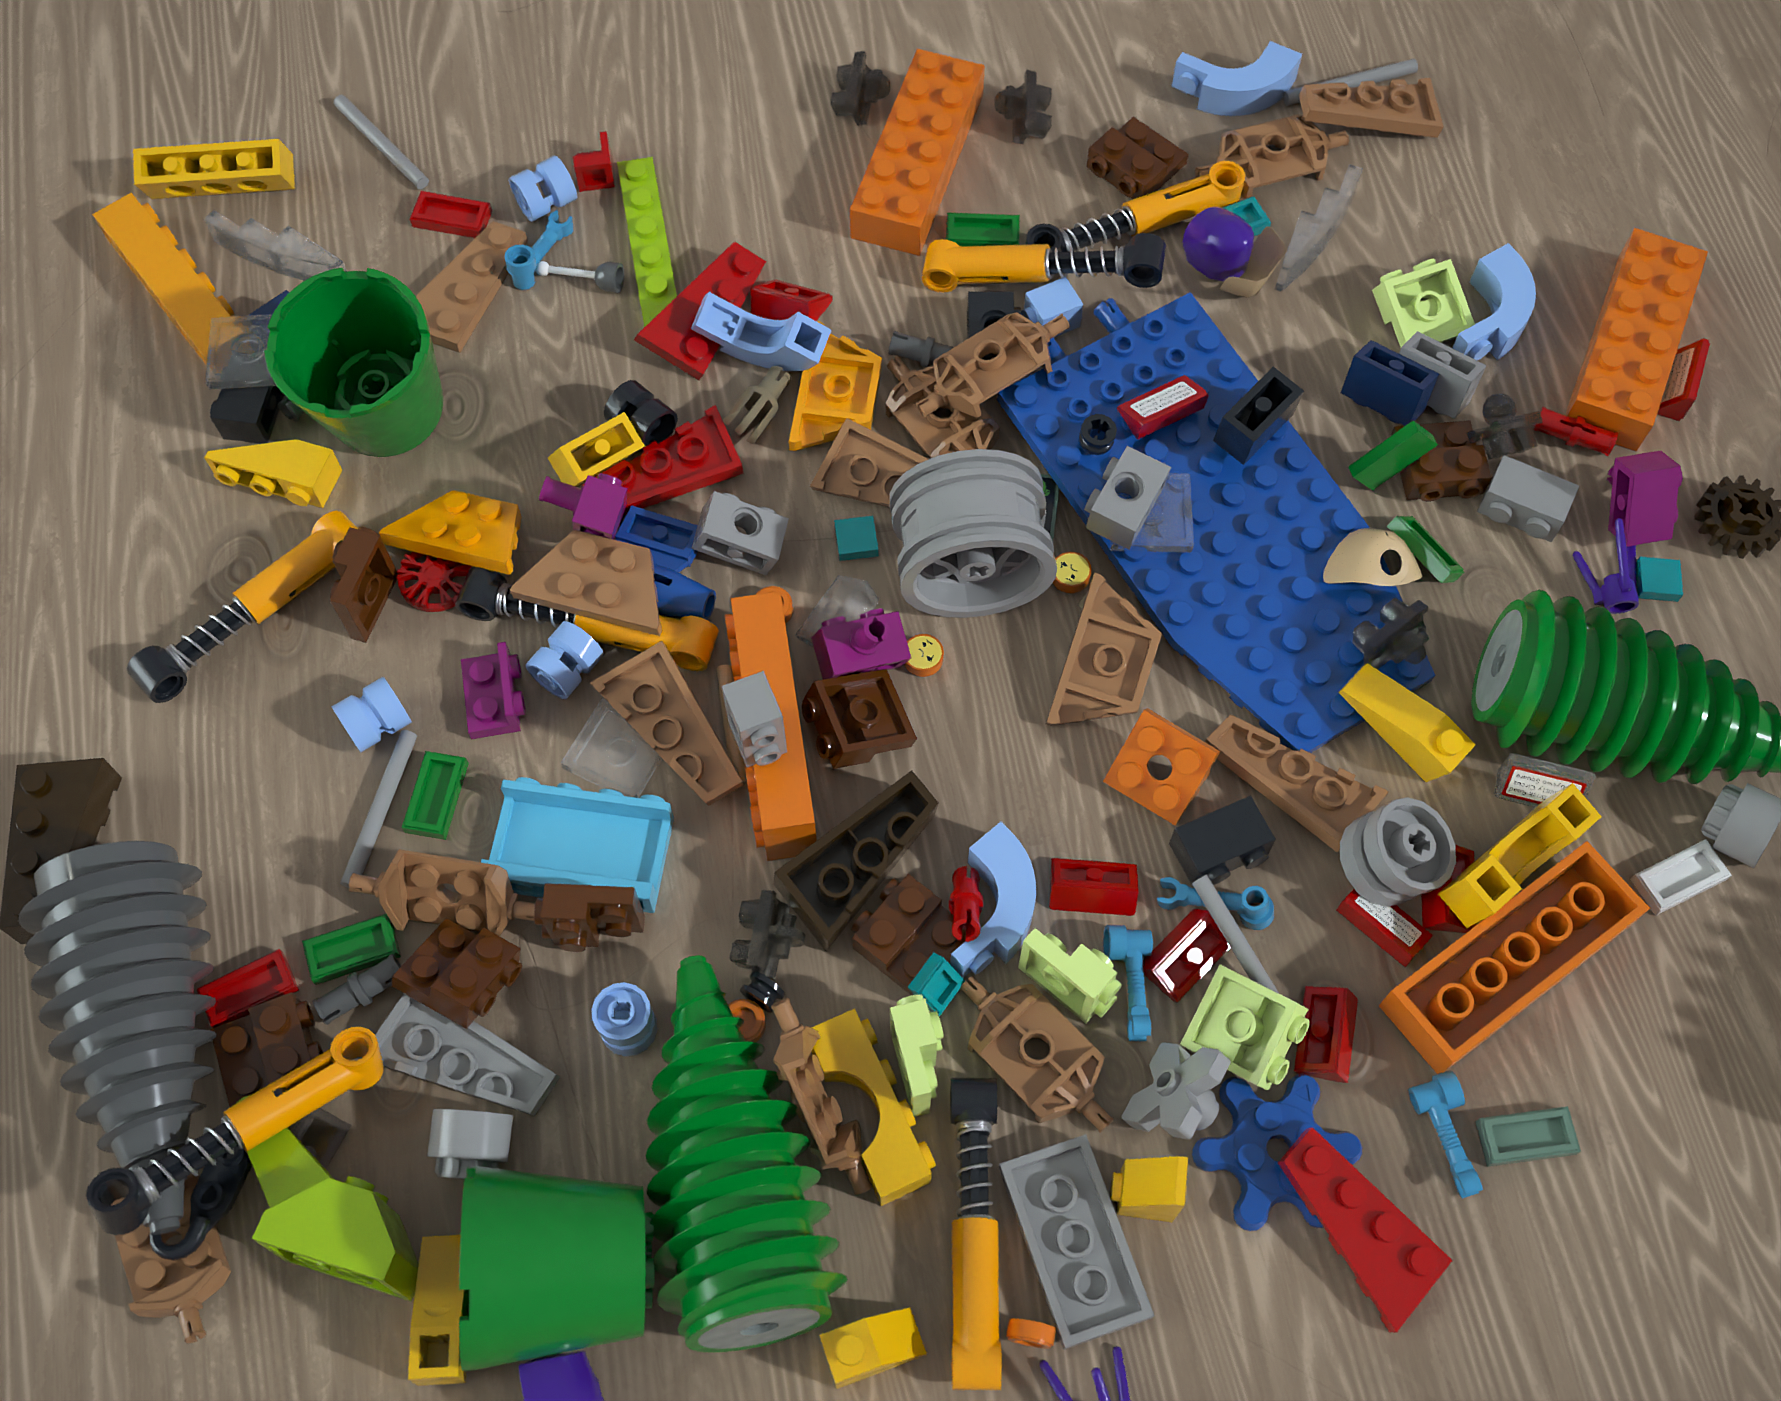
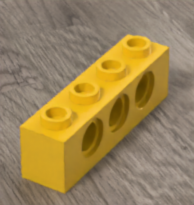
M280 139L133 149L134 185L151 199L295 189L293 154Z

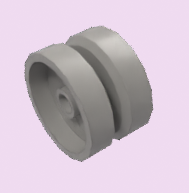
M1406 797L1392 800L1379 807L1376 811L1369 812L1355 819L1348 825L1340 841V861L1346 878L1358 894L1373 904L1390 907L1405 903L1416 898L1418 895L1440 888L1448 881L1456 864V848L1450 829L1439 813L1423 801Z

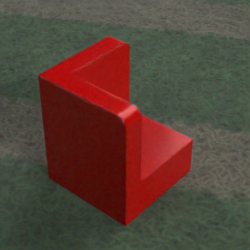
M607 131L600 132L601 151L577 153L573 156L579 192L615 188Z

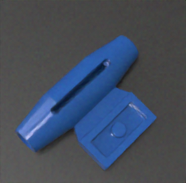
M631 506L615 538L617 541L650 549L654 563V581L657 587L659 615L680 619L684 616H696L708 620L715 606L716 592L679 573L686 567L691 566L698 552L691 549L698 525Z

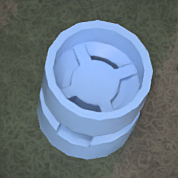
M555 155L538 163L535 172L526 169L509 178L512 193L522 212L531 222L549 214L552 205L561 208L578 198L570 174L562 161ZM536 183H539L545 197H542Z
M563 621L548 638L549 648L540 647L525 666L530 675L547 691L561 699H567L581 683L580 673L588 674L604 656V653L599 644L583 629L571 622Z
M384 677L364 687L362 697L358 698L350 695L332 706V709L360 753L380 742L382 732L386 731L393 734L412 723Z
M624 982L612 984L604 988L595 998L592 1006V1021L605 1046L613 1053L622 1056L637 1055L647 1050L653 1043L657 1033V1019L645 992L636 985Z

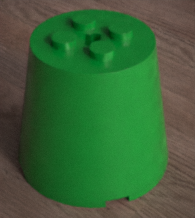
M336 268L319 273L303 281L280 302L267 327L270 333L267 350H264L267 368L273 381L292 403L349 448L367 456L390 457L403 454L417 447L430 436L442 414L443 391L427 317L420 302L405 284L395 277L375 269L367 268L366 272L344 271L343 268Z
M478 1166L466 1168L461 1216L459 1290H469L468 1316H460L459 1318L462 1371H473L644 1336L645 1309L653 1308L654 1259L652 1258L654 1225L649 1224L653 1217V1212H645L643 1186Z

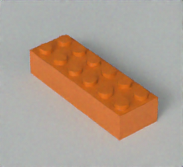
M922 49L916 50L850 207V237L852 239L920 256L982 100L985 65Z
M1633 229L1619 255L1565 413L1566 416L1575 419L1577 416L1585 418L1586 423L1617 432L1618 437L1615 444L1637 452L1654 425L1708 251L1641 229Z
M779 591L731 598L733 614L725 615L734 681L764 671L783 715L787 753L781 754V757L771 764L763 766L755 764L745 767L756 847H765L767 861L793 858L817 841L782 598Z
M1586 841L1511 898L1495 914L1481 921L1392 989L1379 1004V1007L1437 1074L1444 1073L1633 925L1650 907L1592 845Z

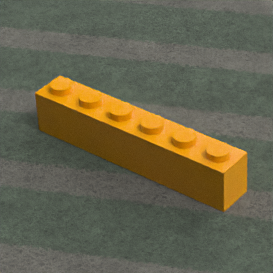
M131 192L92 214L106 239L216 379L222 377L224 370L229 368L234 354L256 356L249 343L254 337L242 319L236 322L233 320L232 316L235 313L227 300L222 295L217 298L213 295V292L216 290L203 271L199 274L194 271L197 266L185 248L177 250L175 247L178 245L176 238L166 225L161 228L157 225L160 220L148 202L141 205Z

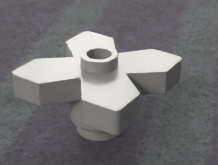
M1161 1043L1149 1064L1154 1078L1153 1084L1131 1097L1121 1118L1136 1130L1149 1132L1160 1124L1172 1137L1191 1139L1196 1130L1207 1128L1216 1119L1219 1105L1215 1100L1214 1093L1210 1089L1220 1084L1231 1061L1218 1049L1202 1047L1190 1057V1054L1179 1044Z

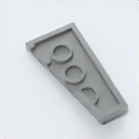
M406 994L402 995L375 1034L384 1067L533 1116L536 1115L560 1078L557 1074L475 1021L465 1029Z

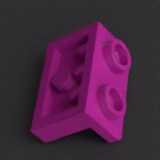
M506 642L497 643L498 653L461 659L467 727L471 740L521 731L519 716L526 715V707L522 691H516L515 679L522 678L518 654L511 655Z

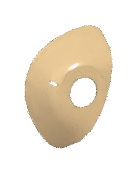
M1267 226L1264 228L1254 242L1246 272L1239 278H1226L1219 290L1245 298L1258 294L1287 253L1284 242L1272 227Z
M1374 528L1358 529L1349 533L1330 556L1323 574L1324 582L1328 584L1356 582L1378 586H1398L1423 577L1405 541L1392 531ZM1389 549L1396 551L1401 559V568L1395 575L1386 574L1380 564L1382 554Z

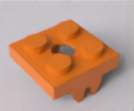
M1146 708L1141 713L1103 782L1171 824L1177 825L1189 804L1199 793L1200 786L1209 776L1210 768L1220 751ZM1163 755L1170 760L1172 772L1168 778L1158 780L1150 775L1148 762L1153 756Z

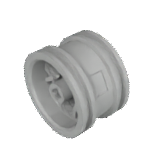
M974 449L956 451L919 463L906 471L894 483L890 492V511L892 513L893 530L903 542V548L898 556V574L900 576L901 594L908 604L922 612L943 617L969 618L987 616L1022 606L1040 596L1051 586L1056 578L1057 563L1054 557V545L1051 536L1041 524V519L1045 515L1046 510L1043 480L1039 469L1030 460L1001 450Z

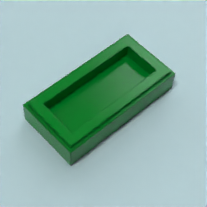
M947 213L946 240L953 241L961 247L1019 245L1020 215Z
M1411 421L1356 460L1348 468L1353 478L1374 490L1438 444L1430 432L1415 421Z
M1396 516L1387 525L1392 532L1405 541L1410 551L1440 583L1455 582L1464 573V569L1413 516Z
M425 751L402 825L405 833L446 840L469 765L465 757Z
M387 914L302 941L310 978L315 985L372 967L388 958L391 954L396 959L401 957L393 923Z

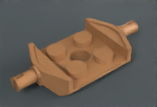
M1297 114L1222 133L1219 156L1216 159V163L1232 161L1244 169L1245 181L1241 196L1247 199L1252 196L1253 188L1315 173L1317 181L1322 180L1326 169L1328 150L1347 146L1349 144L1348 133L1346 134V130L1326 135L1324 130L1320 131L1313 122L1304 121L1303 115ZM1273 144L1275 147L1282 148L1283 150L1272 151L1266 146ZM1214 164L1196 167L1195 177L1208 174Z
M1017 312L1004 316L934 359L933 365L937 382L934 388L936 392L916 403L918 411L925 418L941 406L949 405L951 408L971 416H981L979 404L1040 366H1042L1047 374L1052 372L1047 343L1050 342L1051 338L1070 328L1068 320L1063 314H1059V316L1042 326L1039 322L1033 323ZM989 353L997 355L995 358L991 360L982 359L985 355Z
M899 356L895 357V361L892 358L888 362L887 368L899 380V383L892 389L886 401V415L889 418L893 415L929 459L956 451L991 450L999 439L1000 427L980 404L979 407L982 415L979 417L963 413L951 408L949 405L940 407L949 409L953 413L948 418H938L933 415V412L925 418L920 414L916 403L936 392L934 385L937 382L934 365L919 371L916 369L910 371Z
M399 849L387 871L381 872L378 878L353 873L349 880L350 892L371 894L379 898L381 906L396 930L403 931L409 920L440 925L448 918L465 929L481 931L483 928H486L500 936L509 920L517 918L534 921L535 903L518 901V894L513 892L507 870L498 865ZM443 884L454 885L457 892L448 890Z
M974 976L968 978V983L965 981L961 985L960 990L978 1006L980 1011L967 1049L971 1053L975 1051L1036 1114L1035 1120L1039 1124L1074 1113L1075 1111L1078 1113L1082 1112L1100 1133L1105 1130L1106 1126L1108 1127L1114 1118L1093 1100L1096 1096L1093 1093V1089L1105 1057L1033 984L1019 985L998 995L995 992L990 995ZM1032 1038L1042 1039L1049 1046L1050 1053L1044 1059H1032L1026 1054L1024 1044Z
M789 998L780 1000L771 1006L783 1030L779 1036L781 1043L773 1059L774 1064L778 1066L777 1076L779 1080L787 1081L791 1088L792 1102L798 1107L796 1113L800 1120L808 1126L813 1137L810 1150L813 1155H818L821 1161V1168L838 1167L839 1171L845 1170L853 1187L854 1194L864 1193L871 1189L873 1185L861 1162L860 1124L856 1119L840 1125L843 1118L838 1102L833 1096L828 1097L821 1082L824 1080V1073L818 1058L815 1055L809 1056L815 1043L820 1039L819 1032L799 1024Z
M190 1174L184 1180V1217L179 1220V1229L161 1234L164 1242L175 1235H181L184 1238L190 1223V1199L200 1177L199 1175L194 1176ZM125 1198L118 1199V1200H116L115 1202H113L111 1205H115V1204H117V1203H120V1202H121L123 1199H125ZM143 1224L128 1234L114 1235L134 1302L128 1304L130 1311L140 1317L151 1318L175 1315L179 1318L185 1343L198 1341L196 1336L199 1339L204 1338L206 1331L203 1328L198 1310L203 1308L202 1303L224 1286L231 1273L217 1226L215 1225L207 1233L204 1241L194 1253L179 1260L163 1259L155 1254L150 1245L149 1227H145Z

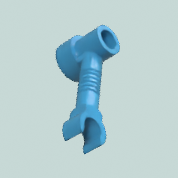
M558 210L553 211L548 217L549 222L546 225V231L532 248L526 245H514L507 249L504 255L506 268L512 275L513 285L517 289L527 290L534 286V271L537 264L556 241H560L563 237H567L573 232L572 216L565 223L559 224Z
M1171 877L1160 879L1162 888L1176 891L1172 898H1156L1161 908L1172 910L1178 906L1186 907L1187 905H1203L1206 907L1195 888H1190L1186 884H1180L1179 881ZM1250 886L1242 894L1218 891L1228 910L1237 911L1241 922L1247 928L1262 930L1272 923L1274 919V905L1262 887ZM1252 903L1261 904L1259 906H1251Z
M1106 925L1103 935L1104 954L1110 960H1123L1126 966L1129 1007L1127 1012L1128 1040L1146 1041V1036H1151V1020L1148 1007H1146L1143 956H1151L1152 932L1151 930H1127L1125 925Z
M1449 1070L1433 1075L1432 1081L1408 1089L1416 1113L1418 1115L1426 1112L1429 1113L1436 1133L1440 1137L1439 1140L1442 1142L1441 1145L1444 1146L1443 1149L1450 1164V1171L1456 1189L1462 1199L1478 1194L1480 1190H1483L1477 1172L1461 1146L1447 1111L1465 1104L1460 1082L1455 1073Z

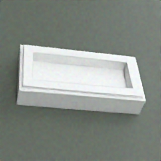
M1705 839L1636 873L1630 880L1656 916L1726 881L1732 875Z

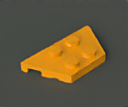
M830 333L819 363L802 372L789 437L790 451H797L835 440L846 418L871 430L882 371V357L868 349L859 348L854 341L844 335L839 339Z
M452 490L382 528L379 531V535L384 545L510 575L514 568L511 559L512 550H517L518 537L516 533L520 529L522 515L518 504Z

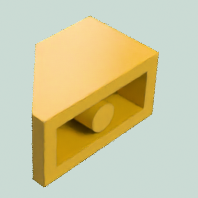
M623 412L559 447L548 457V460L561 482L578 487L586 482L588 475L597 476L599 473L606 471L642 449L645 445L626 413Z
M1172 1156L1126 1159L1120 1169V1173L1113 1172L1111 1179L1110 1199L1118 1201L1117 1215L1172 1223L1185 1206L1188 1157Z
M911 1307L867 1317L819 1335L837 1389L927 1355Z

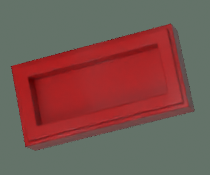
M421 191L410 216V222L414 228L476 238L487 227L492 214V208L488 202Z
M278 949L196 990L198 994L215 998L216 1003L214 1006L205 1011L211 1027L215 1028L250 1015L248 1008L291 992L295 993L299 991V988L285 954Z

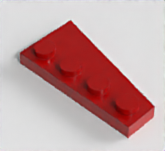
M734 241L636 335L634 341L695 379L700 380L720 344L691 330L704 296L711 292L741 308L766 261Z
M716 405L704 411L705 416L692 424L687 421L677 427L674 435L659 444L654 441L642 449L643 453L631 461L623 460L603 472V474L618 478L622 481L621 486L627 488V504L623 515L628 513L631 506L643 509L744 474L741 460Z
M1313 1127L1307 1128L1280 1159L1278 1164L1310 1213L1316 1215L1328 1233V1240L1337 1254H1342L1357 1277L1355 1281L1364 1295L1371 1298L1381 1313L1380 1319L1390 1333H1397L1453 1260Z

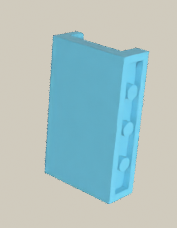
M525 777L517 778L516 781H502L501 790L504 795V801L489 860L482 859L481 863L498 865L507 870L514 893L543 898L545 883L635 887L643 912L655 913L674 822L670 803L655 795H642L640 798L627 797L612 789H601L599 792L584 791L580 787L569 783H560L557 787L541 785L534 779Z

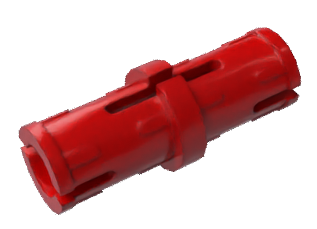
M1543 406L1533 426L1534 431L1565 440V445L1574 447L1576 444L1602 453L1607 457L1610 455L1618 437V433L1615 431L1612 432L1586 423L1584 417L1577 416L1575 419L1546 409Z
M967 866L957 868L952 874L953 892L949 899V910L953 914V936L961 941L962 929H965V942H969L978 938L980 934L979 915L982 912L983 897L979 892L980 875L978 871L971 867L970 878H967Z

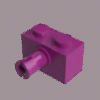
M1661 450L1615 458L1614 465L1608 471V475L1611 477L1607 478V481L1612 485L1608 530L1615 536V520L1621 518L1624 524L1626 547L1672 539L1674 523L1678 519V508L1676 505L1678 488L1683 480L1681 466Z
M599 473L597 478L588 475L585 485L581 488L546 476L539 495V501H545L573 511V530L614 540L627 504V488L621 486L622 481L618 478Z
M882 608L874 609L860 614V619L846 622L844 616L828 619L821 623L822 627L811 637L822 679L882 669L900 668L911 659L899 611L885 614Z

